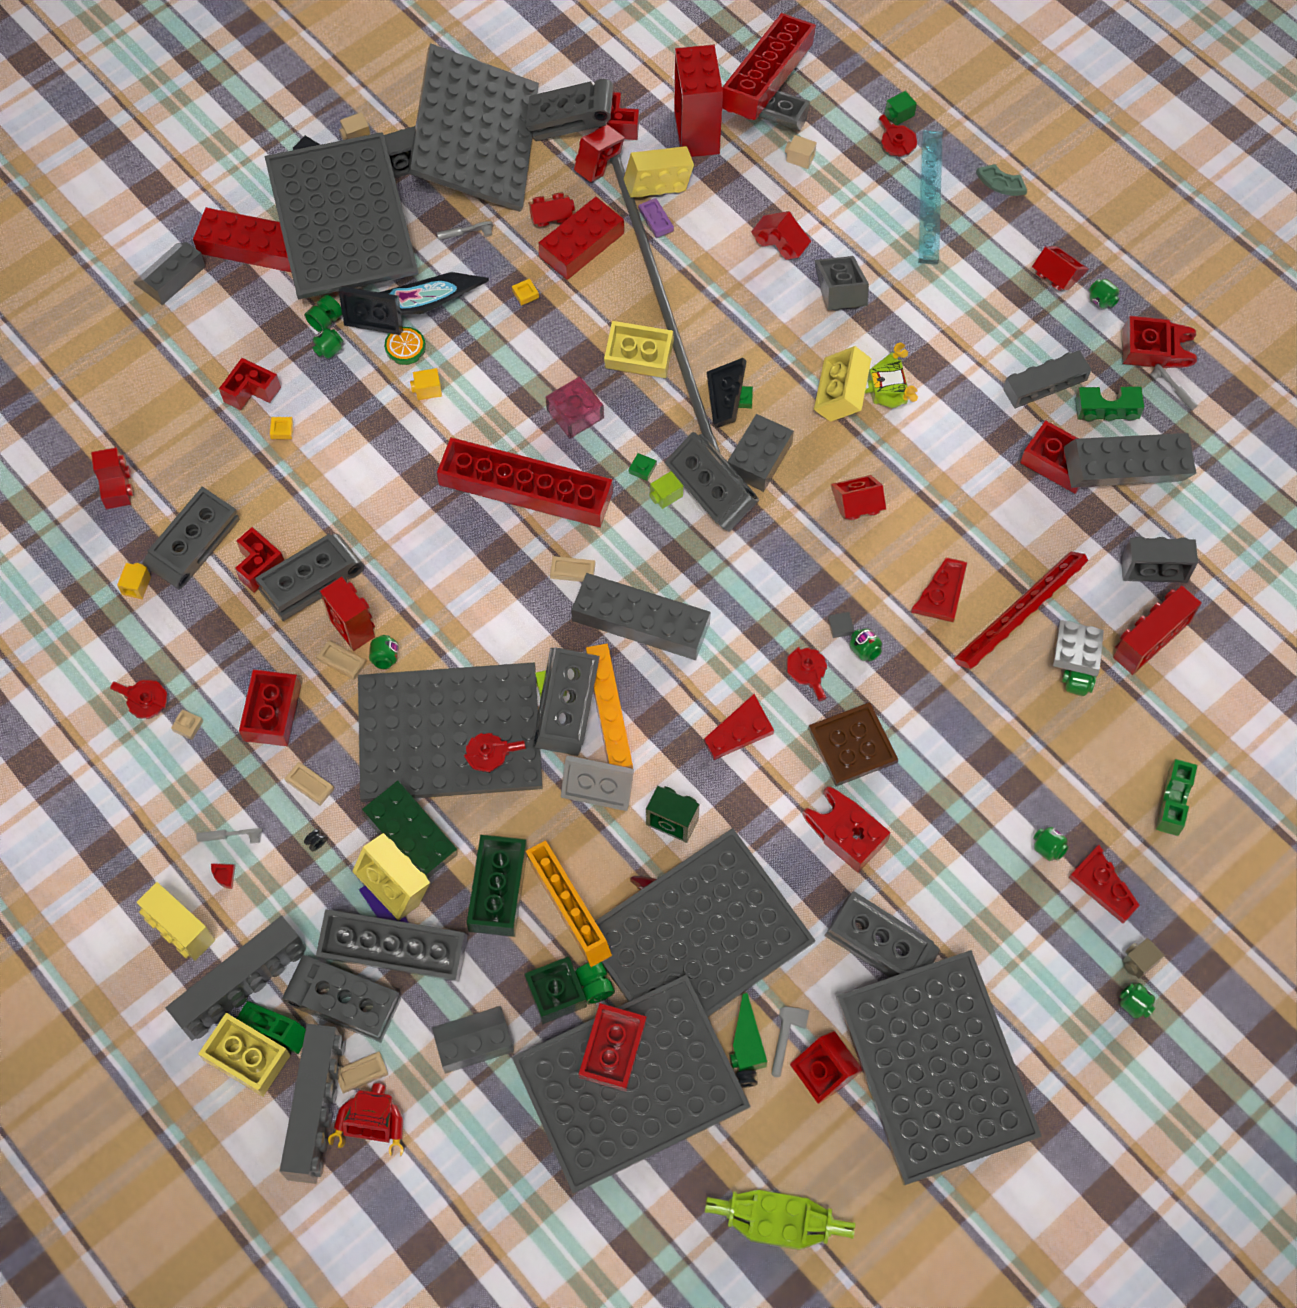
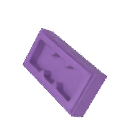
M657 198L638 205L640 213L656 238L674 231L673 224Z

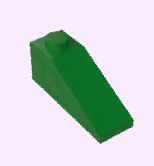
M748 993L742 996L732 1054H729L732 1068H737L738 1072L766 1068L768 1062Z
M249 1001L246 1002L236 1018L291 1052L299 1054L303 1047L306 1029L293 1019Z

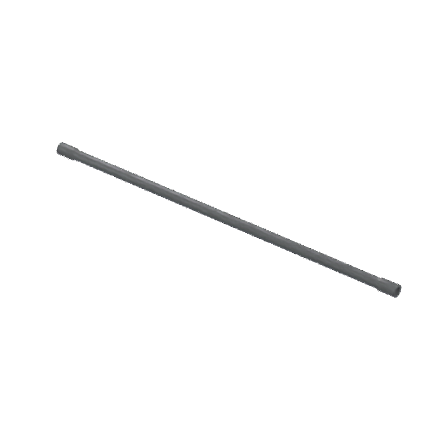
M618 154L610 158V161L612 162L667 330L673 331V348L701 433L720 453L634 197L630 198L625 185V170L621 161V155Z

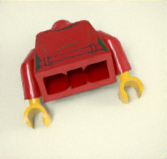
M374 1083L370 1092L358 1091L354 1098H351L339 1108L334 1125L335 1133L331 1134L328 1138L330 1145H333L334 1139L339 1137L338 1148H342L346 1141L344 1136L386 1143L393 1139V1144L389 1147V1154L392 1156V1148L399 1146L401 1148L400 1157L403 1155L404 1148L400 1144V1139H403V1118L398 1106L392 1104V1096L385 1094L386 1087L384 1085Z

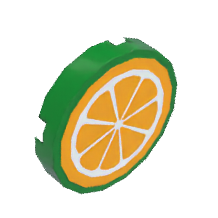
M403 327L400 335L388 334L384 347L389 359L391 358L399 365H409L417 362L419 357L424 355L426 343L423 335L417 329Z

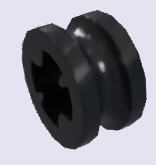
M320 829L313 830L304 839L305 845H310L309 849L311 851L318 850L327 841L326 835H321L322 831Z
M748 1070L735 1073L742 1088L758 1085V1081L754 1078L757 1076L756 1071Z

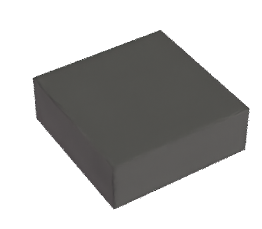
M850 612L828 616L833 638L852 635L855 632Z

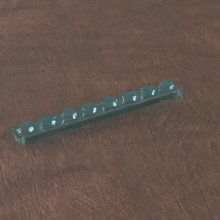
M923 130L918 263L938 265L942 131Z

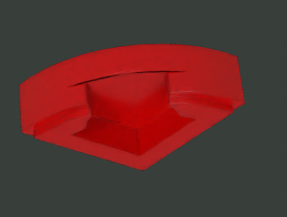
M211 864V872L215 880L221 886L232 889L235 865Z

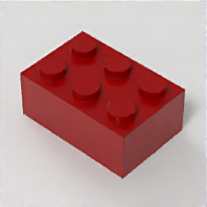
M1045 420L1024 450L1020 463L1074 494L1080 488H1071L1064 446L1078 438Z
M340 577L320 590V594L329 621L350 648L355 651L375 638L373 630L375 625L371 620L373 617L368 610L370 607L363 597L359 598L356 595L357 590L350 581L347 583L343 577Z
M253 669L239 727V733L243 741L288 747L301 688L297 674Z
M599 1003L578 1074L579 1078L626 1092L647 1016Z

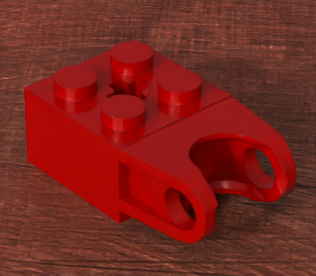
M1129 316L1123 326V364L1155 367L1159 364L1163 368L1192 366L1197 363V356L1183 349L1180 343L1194 340L1196 330L1189 326L1171 323L1167 319Z
M826 787L823 794L833 810L828 814H820L806 808L802 815L809 826L824 841V844L853 870L859 873L888 842L891 832L856 802L838 790Z

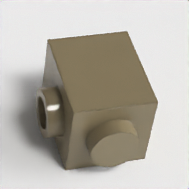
M1147 938L1139 945L1136 943L1132 944L1125 951L1127 956L1122 962L1131 975H1135L1140 979L1160 962L1164 954Z

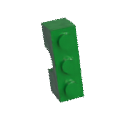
M1079 387L1075 397L1077 419L1086 421L1106 419L1108 421L1115 419H1140L1144 410L1142 387H1120L1116 401L1104 399L1101 395L1100 387Z
M1178 759L1173 761L1168 770L1156 830L1179 836L1184 829L1189 806L1186 804L1191 788L1194 785L1198 765Z

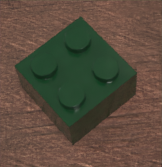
M657 785L646 807V825L688 843L699 820L700 804L690 796L683 797L676 794V791L670 787H660Z
M569 956L524 973L542 1025L587 1007L585 995Z

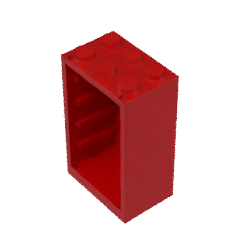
M715 44L675 48L674 117L679 147L687 146L691 157L720 154L723 89Z

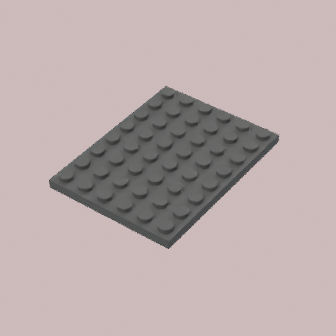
M430 43L427 51L408 174L520 212L524 203L533 131L529 132L526 128L529 96L538 94L539 83Z
M383 132L264 156L298 300L337 292L342 286L356 288L418 274Z
M535 662L358 675L361 802H371L397 780L413 798L543 789L540 749L533 747V737L537 727L538 715ZM480 733H493V735L501 738V741H507V743L523 740L526 749L509 752L504 764L491 772L472 769L464 758L466 745L468 746L472 737L474 738Z
M734 828L595 921L607 940L612 954L611 957L602 961V963L628 1002L687 975L707 1017H710L816 941Z
M972 950L836 996L903 1185L1042 1137Z
M687 975L617 1007L647 1016L626 1092L579 1078L578 1074L595 1018L512 1057L573 1194L751 1107Z

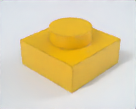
M530 278L512 286V292L521 306L539 298V292Z
M271 417L270 438L292 439L293 418Z

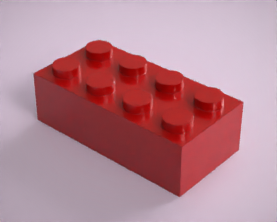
M595 196L538 242L539 257L568 280L624 234V219Z
M1180 586L1176 591L1172 589L1168 592L1162 604L1157 602L1150 609V614L1147 617L1143 615L1135 623L1136 627L1132 631L1127 629L1120 636L1119 639L1121 641L1115 646L1116 652L1113 658L1130 674L1134 675L1192 622L1202 602L1184 586Z

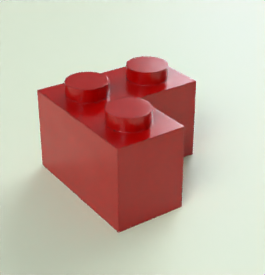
M613 92L611 118L607 125L624 136V139L638 140L639 109L621 108V93Z
M609 125L583 136L579 142L580 146L575 158L574 170L590 182L604 176L607 161L621 153L625 137Z
M790 211L764 215L751 231L756 241L762 247L775 245L781 256L786 260L799 258L811 243L810 238Z
M241 358L219 387V391L224 403L242 410L252 395L270 403L281 386L277 374Z
M117 447L91 452L93 471L99 481L101 501L105 509L131 505V496H134L132 485L128 482V478H131V471L129 465L126 466L124 455H120Z
M251 527L236 540L241 554L246 558L235 567L239 580L255 593L259 589L258 587H260L255 578L283 562L284 558L274 545Z

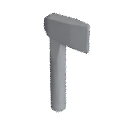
M786 1006L780 1009L779 1017L782 1023L771 1073L772 1076H781L791 1024L806 1029L809 1010Z

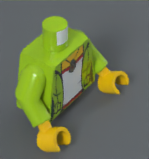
M901 342L894 346L895 353L891 352L869 370L865 393H871L874 404H880L891 409L907 404L908 399L912 402L918 399L916 395L918 390L913 385L907 386L902 362L898 360V357L905 358L908 356V351L906 349L902 350L905 345Z

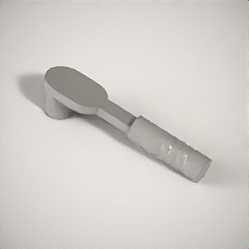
M486 221L466 228L458 227L437 232L438 240L480 230L484 232L485 237H489L492 235L493 223Z
M1157 364L1155 366V369L1150 374L1151 378L1155 381L1157 378L1163 377L1172 385L1175 393L1191 410H1194L1198 404L1181 386L1179 387L1171 379L1161 365Z
M262 828L226 832V830L196 833L197 842L227 839V836L247 834L250 838V844L260 843L259 837Z

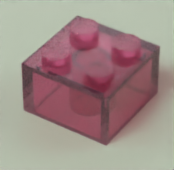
M581 376L545 396L547 411L569 439L604 419V405Z

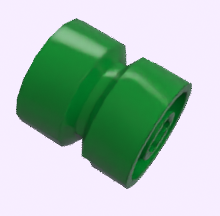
M327 294L317 301V306H312L304 314L310 326L319 333L325 328H329L332 325L331 321L335 322L342 316L339 303Z
M602 962L593 967H590L589 963L575 971L580 985L584 987L582 990L587 1004L599 1003L615 993L611 981L605 978L608 974Z

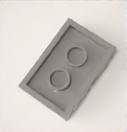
M1060 620L1053 666L1098 676L1104 630L1093 626L1076 624L1072 621Z
M567 755L561 798L627 811L634 769Z

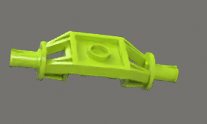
M754 1190L740 1194L733 1192L732 1199H729V1201L709 1197L706 1200L705 1213L727 1216L726 1219H729L728 1227L735 1228L751 1242L802 1250L822 1242L827 1244L828 1238L831 1235L848 1237L850 1239L854 1238L855 1222L834 1220L832 1209L828 1208L827 1210L808 1198ZM733 1216L750 1221V1224L748 1225L736 1220ZM807 1232H824V1234L807 1235Z

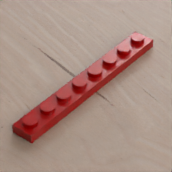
M1069 552L954 658L956 664L969 669L977 666L981 659L991 653L994 647L1006 639L1031 613L1037 611L1044 601L1051 598L1057 589L1065 585L1069 578L1082 569V566L1089 561L1086 554Z

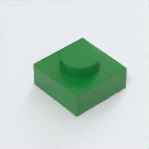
M742 386L738 408L752 409L753 386Z
M637 453L629 467V474L648 481L657 465V460Z

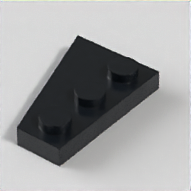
M744 358L707 371L713 425L717 428L736 421L747 363Z

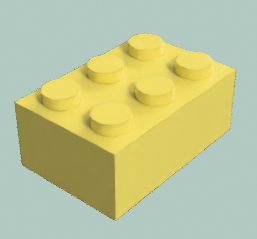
M687 146L631 152L624 175V182L630 198L686 191L694 167Z
M612 321L604 357L605 368L666 378L674 342L673 331Z
M856 346L825 357L814 410L830 422L861 411L872 358Z
M384 833L363 846L352 870L398 921L419 906L430 884L426 875L420 872L412 864L410 858L405 856Z
M158 882L136 902L141 908L139 913L153 929L156 928L169 944L172 943L184 958L190 956L196 961L215 942L207 927Z
M228 1013L223 1016L198 1053L203 1061L264 1097L291 1056L286 1048Z

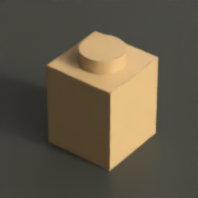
M362 112L340 120L341 129H339L342 140L370 135L369 125Z
M795 135L792 141H788L786 145V162L808 169L815 157L817 142Z

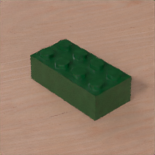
M398 780L362 809V816L379 836L384 833L391 839L396 847L405 856L410 858L412 864L426 875L427 879L457 856V848Z
M480 835L467 917L469 932L515 937L527 858L525 851L528 850L526 839Z

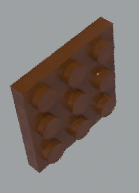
M870 702L813 723L808 727L836 787L898 763L899 759Z

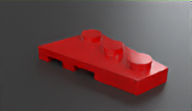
M946 557L917 603L912 607L911 613L954 622L967 562Z
M753 694L704 738V743L713 760H716L773 735L774 729L757 697Z
M1098 845L1073 871L1069 879L1124 924L1140 905L1125 882L1120 880L1114 871L1115 867L1111 862H1108L1103 854V849Z

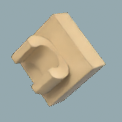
M182 709L171 729L173 732L193 740L204 721L201 717Z

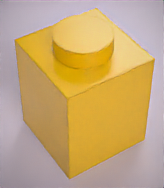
M437 368L413 372L414 380L410 381L412 393L417 394L418 400L442 397Z
M126 563L117 587L122 595L143 600L151 575L143 564Z

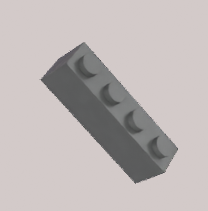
M1080 350L1073 353L1068 352L1055 360H1047L1044 364L1037 367L1032 366L1024 372L1011 374L1006 378L1003 390L1014 409L1087 381L1091 368Z

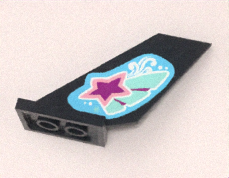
M449 272L382 292L342 286L339 289L343 323L344 326L400 335L403 331L401 315L424 314L488 282L489 278Z

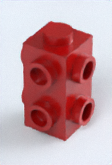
M564 192L552 194V198L544 199V196L532 198V202H528L532 223L537 224L538 227L549 225V221L557 220V223H562L573 215L572 211H575L573 199H570L568 195H564Z

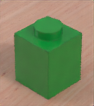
M905 90L886 101L885 115L888 120H891L897 126L915 116L917 103Z

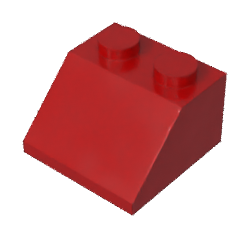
M1045 246L1032 265V268L1036 270V275L1042 279H1049L1052 281L1051 285L1060 291L1062 289L1069 290L1089 270V268L1058 246Z
M872 475L831 484L839 512L845 519L855 520L860 518V515H876L880 511L886 510L883 485Z
M835 1031L819 1037L790 1064L818 1104L846 1086L862 1072L861 1066Z

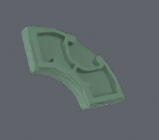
M996 164L980 167L976 170L979 179L987 187L998 193L1011 196L1027 194V188L1021 175L1006 174L999 170Z

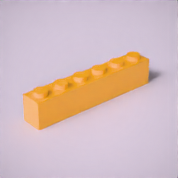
M608 643L586 647L587 654L600 656L593 693L608 764L633 769Z
M545 840L526 850L525 852L531 867L590 967L611 957L612 954L607 940L547 841Z

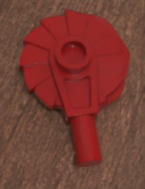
M884 114L879 117V121L885 128V133H883L881 140L883 150L888 152L889 155L898 157L909 155L917 147L916 133L904 125L896 126L891 124Z
M810 647L804 649L796 648L787 658V673L798 684L809 685L810 688H813L819 702L825 700L827 697L821 686V678H824L825 671L827 670L826 658L818 650L810 649Z
M140 680L133 686L129 685L128 687L114 681L110 686L111 690L124 695L127 699L128 711L135 715L136 718L150 719L155 715L158 716L162 709L166 708L168 693L157 681Z
M480 733L474 738L472 737L468 746L466 745L464 758L472 769L491 772L504 764L509 752L526 749L524 740L507 743V741H501V738L493 735V733Z

